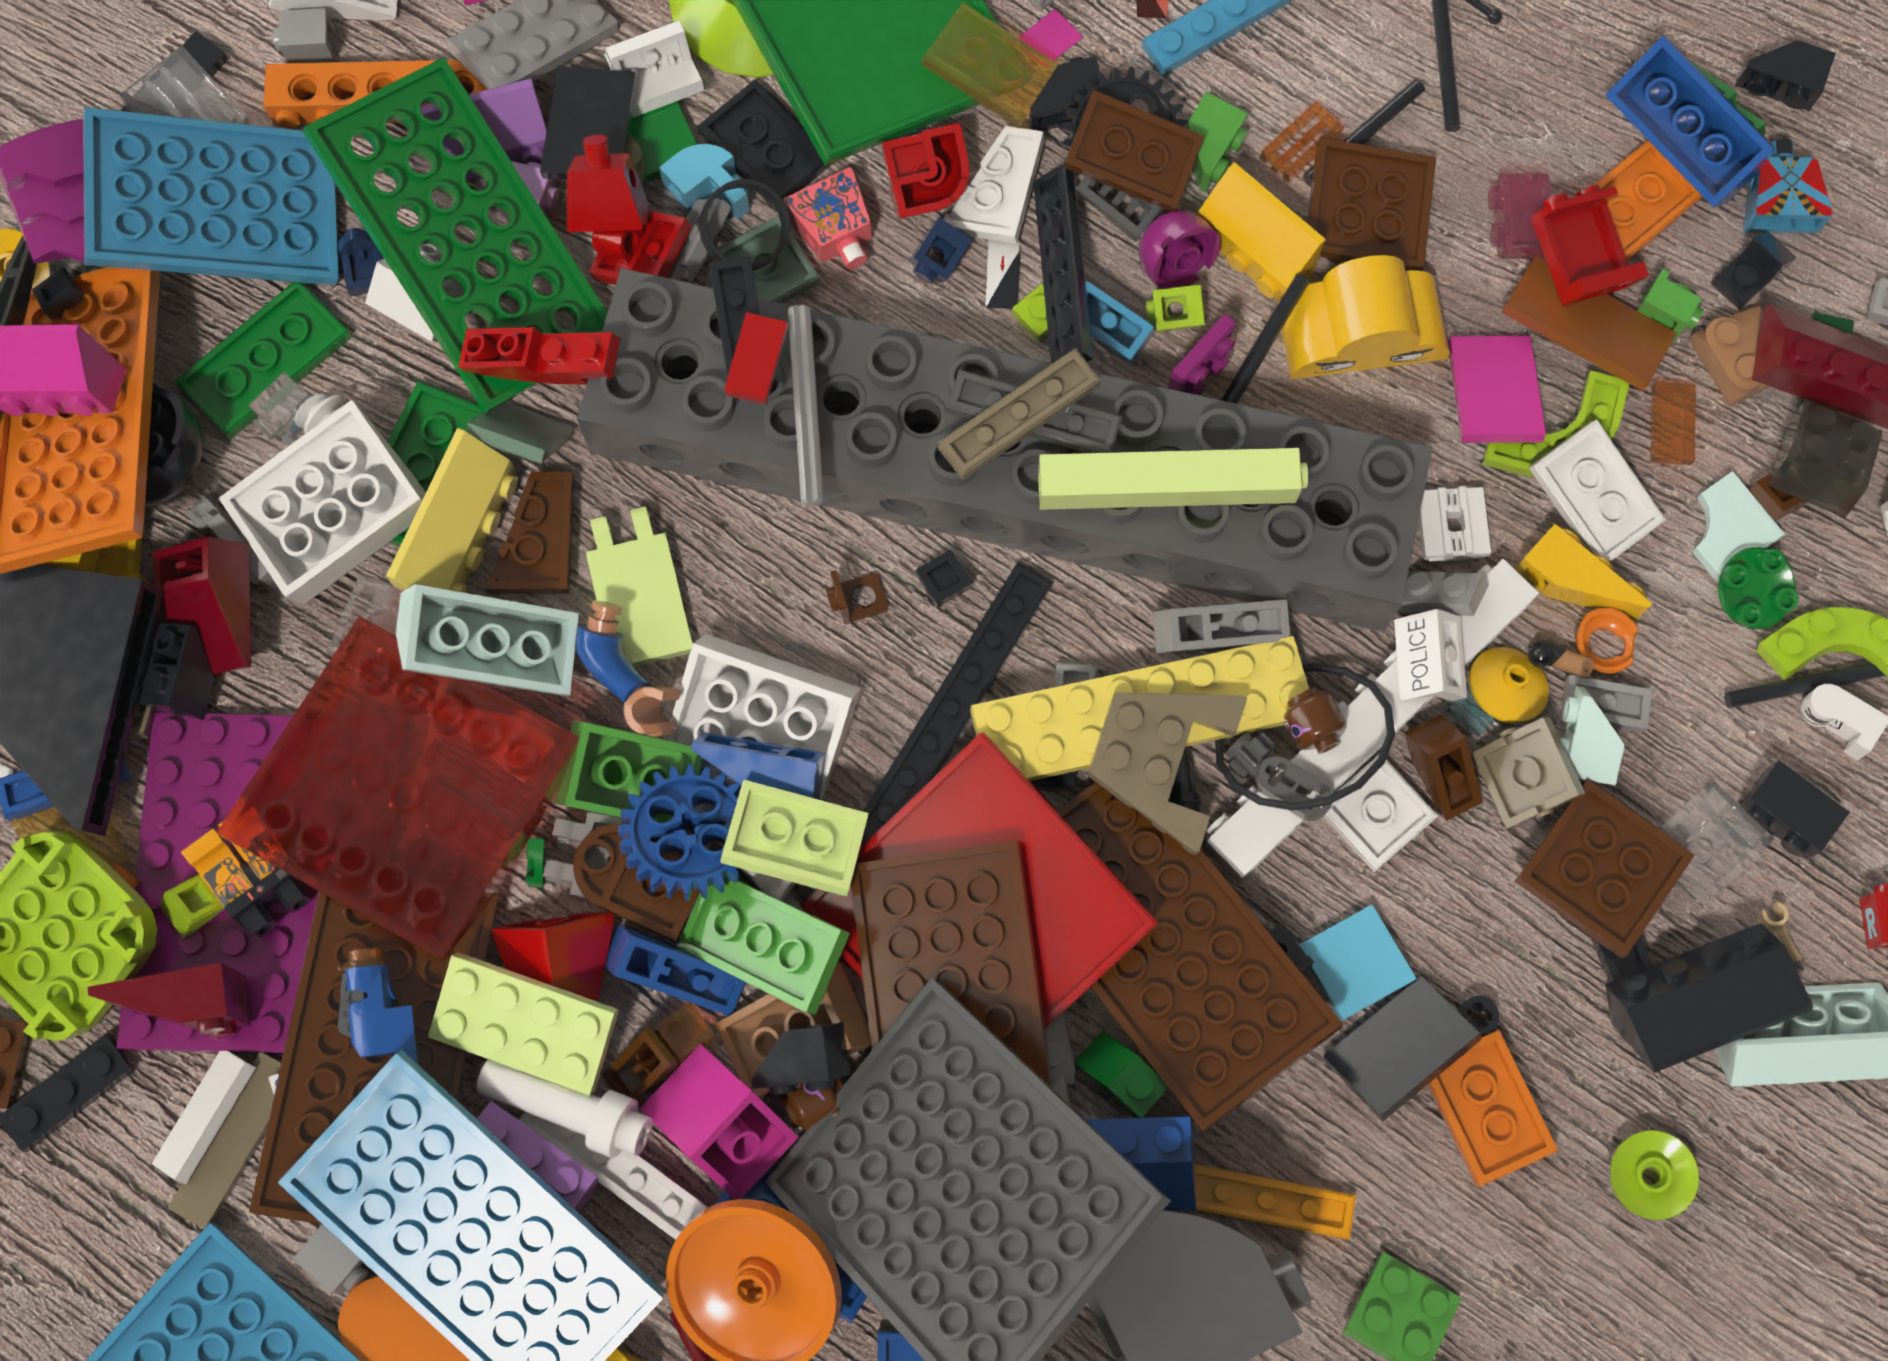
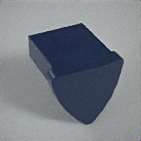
M350 228L341 237L337 250L339 261H342L346 289L351 297L368 293L376 263L384 259L367 231Z

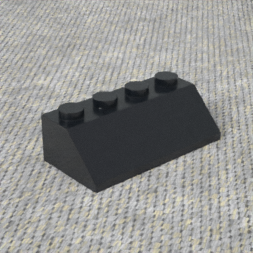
M1762 923L1747 927L1739 932L1706 943L1701 947L1605 984L1611 1024L1653 1073L1813 1010L1812 1001L1785 946Z

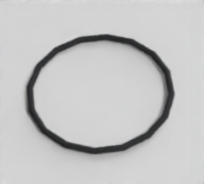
M1317 663L1302 665L1304 673L1318 671L1345 675L1369 688L1384 708L1387 735L1378 759L1355 783L1327 797L1293 803L1262 798L1237 783L1224 762L1223 739L1215 740L1216 764L1231 788L1258 805L1292 811L1330 805L1361 789L1385 764L1395 737L1392 706L1373 681L1347 667Z

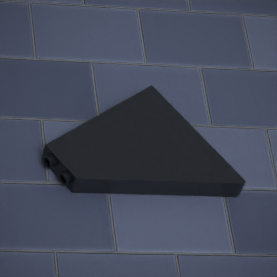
M34 565L0 574V744L74 829L106 836L164 589L138 578Z

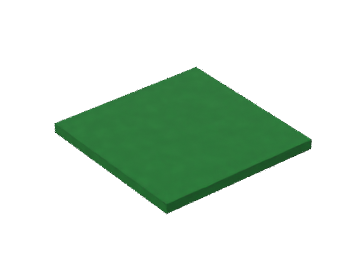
M732 0L825 166L1026 87L1030 81L1028 74L984 0Z

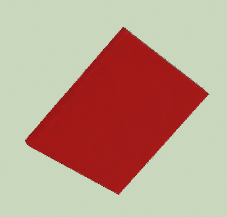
M981 732L859 849L856 863L1016 840L1020 841L1046 1030L1160 922L985 732ZM851 884L847 897L817 889L800 907L803 911L850 933L841 956L863 980Z

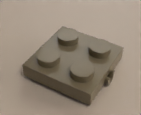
M1550 716L1542 717L1518 730L1516 727L1507 729L1499 734L1500 739L1472 752L1506 829L1515 828L1536 817L1537 819H1542L1545 815L1554 813L1555 808L1585 794Z

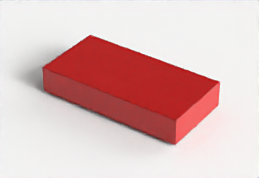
M746 312L724 388L725 396L767 405L788 331V322Z

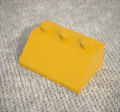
M1235 162L1227 169L1197 213V215L1205 219L1212 226L1213 230L1220 237V252L1226 256L1228 264L1237 272H1244L1253 279L1259 291L1266 297H1274L1279 301L1296 273L1307 279L1314 273L1325 238Z

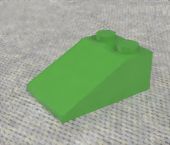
M572 721L554 803L621 817L622 809H632L628 803L629 794L642 797L639 788L641 781L653 787L655 785V772H658L664 779L670 778V767L674 766L679 776L685 775L688 764H692L695 775H700L703 758L691 750V745L591 723ZM659 813L652 819L659 823H665L670 821L673 816L667 813Z

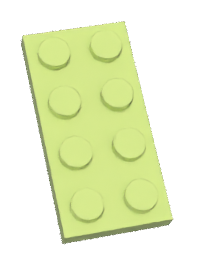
M457 952L451 955L428 1037L590 1096L595 1092L619 1009Z

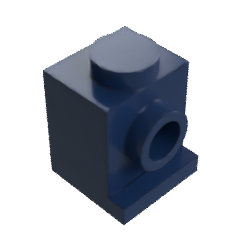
M937 218L931 223L928 231L909 259V262L916 266L913 273L929 284H933L935 280L943 283L951 275L972 239L942 218ZM931 249H937L941 253V261L939 263L929 258V251Z

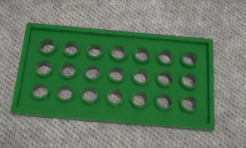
M445 57L305 126L303 134L485 414L538 383L481 375L458 368L466 329H469L465 323L466 315L477 314L481 316L486 323V329L534 327L542 334L602 332L607 311ZM425 103L434 104L441 112V119L432 121L425 118L421 113L420 106ZM392 120L401 122L407 129V136L404 138L391 136L386 129V123ZM356 138L367 140L372 145L373 153L369 156L358 155L352 149L351 141ZM447 138L458 140L464 148V153L459 156L449 154L443 147V140ZM412 156L425 158L430 165V171L424 174L415 172L409 165V158ZM380 173L391 176L395 181L396 189L390 192L380 190L374 182V176ZM469 173L481 175L486 182V189L482 191L471 189L466 183L465 176ZM432 192H446L452 199V207L448 209L437 207L432 201ZM495 207L502 209L508 216V224L499 226L492 223L488 217V209ZM400 209L412 210L418 217V225L415 227L402 225L397 218V211ZM461 225L470 228L474 233L475 241L471 244L461 243L454 235V228ZM514 242L525 244L530 251V259L525 261L516 259L511 253L510 245ZM423 244L436 246L441 253V260L434 263L426 261L420 254V246ZM482 260L491 262L497 269V277L493 279L482 277L477 271V262ZM544 277L549 280L552 285V294L541 295L536 292L532 284L533 278ZM446 279L457 280L463 287V296L458 298L448 296L443 290V281ZM510 295L514 297L519 303V312L509 314L503 311L499 304L500 296ZM558 311L569 313L574 319V328L571 330L560 328L555 321V313Z

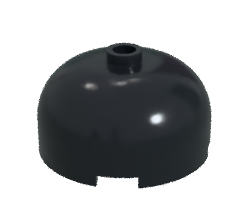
M153 383L145 507L167 501L183 490L195 475L203 454L202 429L193 411L174 392L160 388L155 383Z

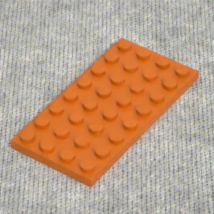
M105 267L73 276L81 288L85 299L71 309H66L63 312L64 314L53 320L43 312L31 290L23 325L79 324L127 372L112 413H93L91 416H83L76 413H58L56 416H48L41 413H24L22 416H13L2 412L0 418V574L143 538L160 271Z

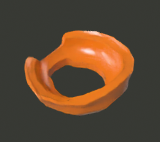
M1613 607L1597 608L1587 613L1575 632L1576 650L1578 654L1593 659V670L1605 674L1619 673L1634 662L1633 652L1635 636L1639 631L1638 627L1622 611ZM1605 629L1622 638L1624 643L1622 656H1616L1611 659L1596 657L1589 648L1588 641L1590 635L1597 630Z

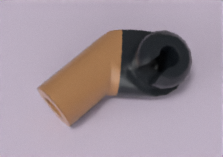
M1549 639L1535 642L1528 652L1529 661L1534 666L1540 668L1549 666L1586 678L1591 674L1594 667L1592 658L1572 652Z

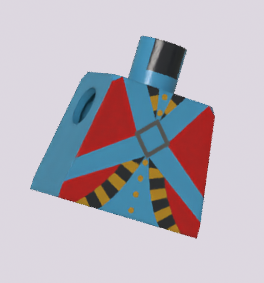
M1775 140L1771 142L1776 148L1757 175L1748 183L1744 232L1819 233L1832 217V209L1819 162L1814 157H1795L1794 142L1792 140Z

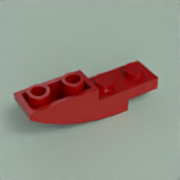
M534 327L466 329L458 368L481 375L519 381L587 385L588 378H600L601 376L613 378L621 339L612 332L542 334Z

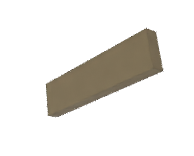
M1075 348L939 441L938 449L960 478L965 480L1098 388L1101 380Z
M263 1052L259 1053L253 1063V1066L256 1067L255 1071L186 1185L181 1184L168 1206V1209L203 1229L209 1223L215 1221L266 1134L274 1099L268 1077L279 1074L281 1062Z

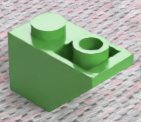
M1208 92L1203 96L1186 127L1204 136L1192 168L1199 190L1207 193L1213 181L1217 183L1220 181L1230 166L1227 158L1231 151L1239 152L1249 133L1248 130L1244 129L1248 113Z

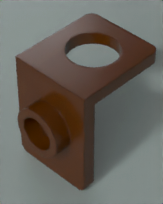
M830 571L832 587L826 588L827 597L832 612L840 610L844 624L888 611V604L877 573H871L840 583L837 571ZM865 586L874 591L876 598L870 607L859 608L852 602V593L858 587Z

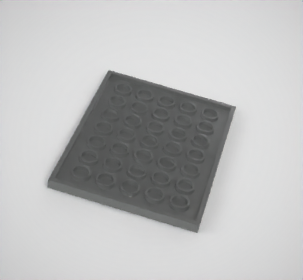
M933 978L928 981L836 1094L837 1102L834 1109L839 1107V1113L832 1119L831 1111L811 1129L807 1130L765 1181L786 1207L817 1233L827 1246L833 1259L925 1361H1041L1171 1201L951 992Z

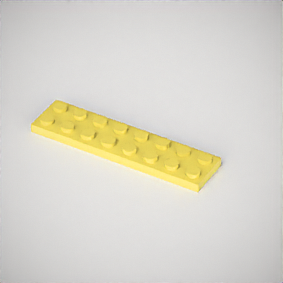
M1294 636L1281 638L1273 643L1248 645L971 705L970 712L976 735L978 736L981 732H985L1029 781L1089 768L1111 698L1115 692L1247 697L1237 733L1234 735L1237 736L1246 732L1250 733L1286 725L1284 714L1289 709L1287 702L1298 694L1309 690ZM1193 722L1185 747L1232 736Z

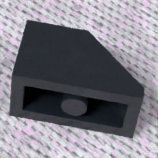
M1096 56L1085 59L1075 57L1067 60L1064 64L1057 65L1030 107V130L1045 131L1058 128L1065 123H1071L1072 119L1067 117L1063 110L1065 108L1077 107L1070 98L1073 93L1085 96L1081 86L1083 82L1087 80L1096 87L1095 75L1100 72Z

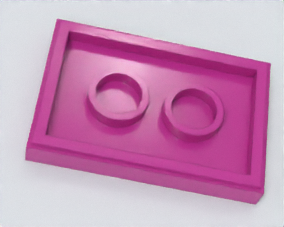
M1450 336L1448 343L1461 443L1543 442L1546 430L1531 336Z

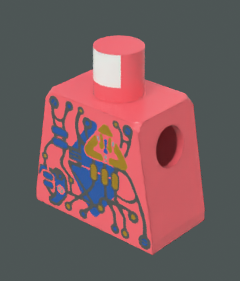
M851 166L783 198L789 213L790 224L822 262L829 261L840 255L847 269L852 270L860 267L868 260L862 244L872 238L871 223Z

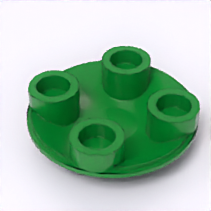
M1764 547L1743 549L1726 562L1719 577L1718 595L1721 606L1727 616L1742 627L1749 629L1771 627L1782 620L1788 612L1794 610L1798 605L1799 598L1795 591L1793 572L1783 553L1779 550Z

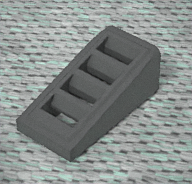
M1084 177L1075 191L1134 242L1139 239L1162 209L1122 191H1119L1111 203L1108 204L1103 199L1112 187L1104 184L1096 194L1091 188L1097 181ZM1128 195L1132 202L1121 214L1116 208ZM1140 206L1145 211L1134 224L1129 220V217Z

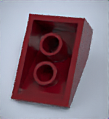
M223 963L87 987L88 996L116 1007L197 1030L199 1034H210L212 1039L233 1037L238 1035L237 1028L251 1026L246 975Z

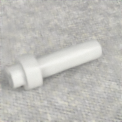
M489 1059L484 1064L478 1077V1093L586 1136L585 1144L587 1149L607 1157L615 1158L622 1150L638 1156L649 1139L653 1119L638 1113V1102L636 1099L613 1090L606 1092L602 1098L592 1094L589 1096Z

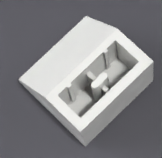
M432 244L420 246V254L426 261L434 263L441 260V253L436 246ZM385 259L378 261L365 304L431 342L436 340ZM446 279L443 281V290L448 296L453 298L463 296V287L457 280Z

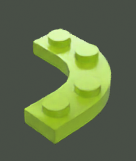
M1590 370L1586 376L1579 410L1574 422L1564 430L1546 434L1543 442L1487 443L1481 465L1534 477L1529 469L1530 466L1594 420H1598L1612 440L1622 418L1629 383L1618 377Z
M1830 607L1818 609L1795 618L1759 643L1756 652L1784 680L1814 659L1830 652H1849L1862 656L1876 665L1888 677V619L1875 613L1855 608Z

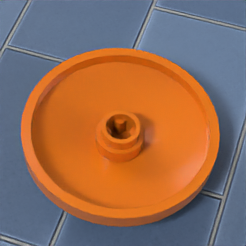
M737 1199L708 1207L693 1218L679 1234L672 1246L667 1261L666 1286L673 1312L689 1338L701 1350L717 1361H808L823 1347L838 1321L842 1302V1289L839 1273L831 1253L822 1239L809 1225L793 1213L774 1204L751 1199Z

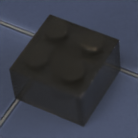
M1805 399L1784 430L1768 486L1846 518L1868 488L1883 431Z

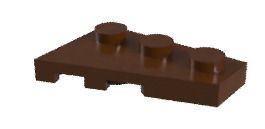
M531 471L514 513L515 519L506 541H503L498 553L499 559L492 576H489L484 588L487 594H569L574 475L572 472Z

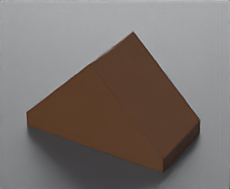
M648 1027L602 1075L615 1092L636 1099L639 1102L665 1082L680 1064L658 1034L651 1027Z

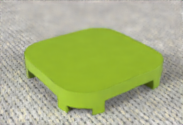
M56 830L22 837L11 846L16 853L0 872V996L28 1023L23 1032L35 1040L43 1038L60 1041L86 1034L98 1024L112 1005L88 996L87 987L133 979L148 961L155 947L157 926L154 914L145 900L93 848L75 834Z

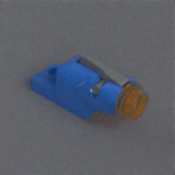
M383 948L348 951V962L343 963L345 973L342 975L338 1032L351 1038V1044L361 1058L392 1055L402 1049L417 1063L412 1005L393 1008V1002L397 1001L389 976V960L384 958Z

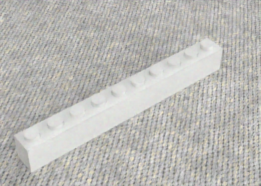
M1504 559L1493 569L1486 564L1477 572L1485 575L1489 586L1474 616L1458 615L1461 616L1465 667L1539 595V592ZM1397 650L1384 661L1388 668L1378 678L1373 673L1367 677V679L1377 685L1392 706L1395 734L1434 697L1430 696L1408 702L1400 701ZM1359 684L1354 690L1359 696L1350 705H1347L1344 701L1338 704L1347 721V728L1339 735L1341 743L1322 754H1318L1316 748L1302 750L1296 745L1300 752L1291 760V762L1324 782L1330 788L1332 794L1382 747L1387 735L1384 708L1371 690L1362 684ZM1277 767L1275 771L1267 772L1271 779L1268 781L1270 785L1275 787L1278 782H1281L1290 788L1293 787L1282 779L1284 773L1282 769ZM1255 785L1249 789L1262 798H1268ZM1298 789L1295 790L1297 793L1305 797L1306 800L1317 799L1320 797V794L1316 791H1313L1310 795H1306ZM1242 795L1236 802L1241 808L1231 818L1224 813L1207 829L1211 837L1207 840L1204 847L1241 882L1305 820L1289 810L1258 805Z

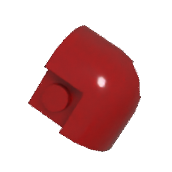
M960 123L924 130L917 135L881 143L890 183L889 189L898 219L940 211L953 205L964 193L969 180V160Z

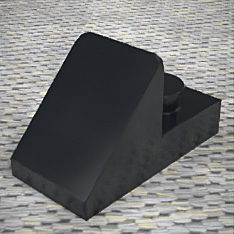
M1766 231L1752 239L1745 250L1713 279L1711 284L1736 308L1741 310L1793 263L1796 257Z

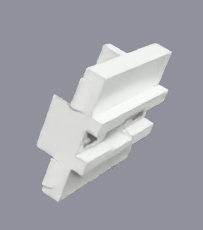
M1459 486L1456 489L1439 487L1437 490H1424L1419 515L1420 524L1418 526V533H1421L1424 560H1429V562L1469 560V558L1483 559L1485 556H1490L1491 547L1483 487L1466 488V486ZM1458 518L1461 531L1451 532L1448 530L1447 519Z

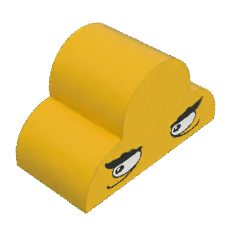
M1388 255L1367 256L1345 262L1330 270L1325 275L1323 282L1309 284L1281 330L1290 380L1448 359L1450 355L1434 276L1424 271H1406L1404 262L1400 258Z

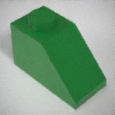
M1103 1031L1074 1061V1065L1132 1118H1142L1168 1089L1158 1074L1138 1055Z

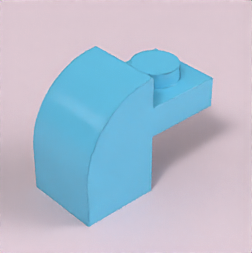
M710 144L689 146L659 167L663 185L688 212L693 207L696 199H706L722 185L741 179L736 175L733 155L721 147ZM731 189L717 196L718 199L725 200L731 206L730 212L737 220L750 211L747 197L749 189Z

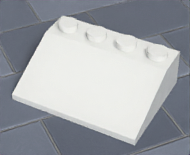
M351 400L219 497V500L283 595L288 599L305 604L409 528L426 492L356 402Z
M705 634L692 645L679 689L681 691L680 698L676 700L670 720L674 722L677 730L673 734L666 736L665 740L692 746V741L703 732L826 753L820 800H822L848 733L862 688ZM703 758L700 774L706 766L710 767V778L718 777L723 773ZM726 775L727 783L731 785L737 783L731 777Z

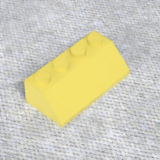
M457 428L386 575L399 594L414 584L466 593L467 588L464 584L470 572L476 571L481 564L484 554L482 546L488 534L493 535L498 528L501 519L499 510L505 498L510 499L517 487L518 477L511 461L464 430Z

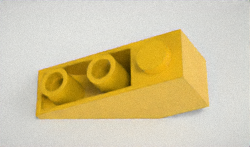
M1556 524L1549 529L1515 569L1527 582L1548 598L1593 609L1613 607L1624 612L1628 617L1637 620L1653 604L1646 598L1645 592L1633 582H1626L1614 572L1613 566L1605 558L1593 555L1581 545V541L1576 534L1568 529H1561Z

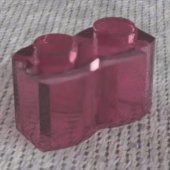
M1501 173L1494 186L1489 187L1488 208L1489 210H1494L1496 223H1492L1490 241L1492 247H1497L1499 259H1534L1536 255L1540 258H1545L1531 216L1543 209V202L1551 198L1548 173Z

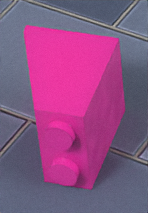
M701 1044L640 1107V1110L646 1116L651 1117L653 1123L689 1159L734 1200L742 1199L798 1138L754 1092Z

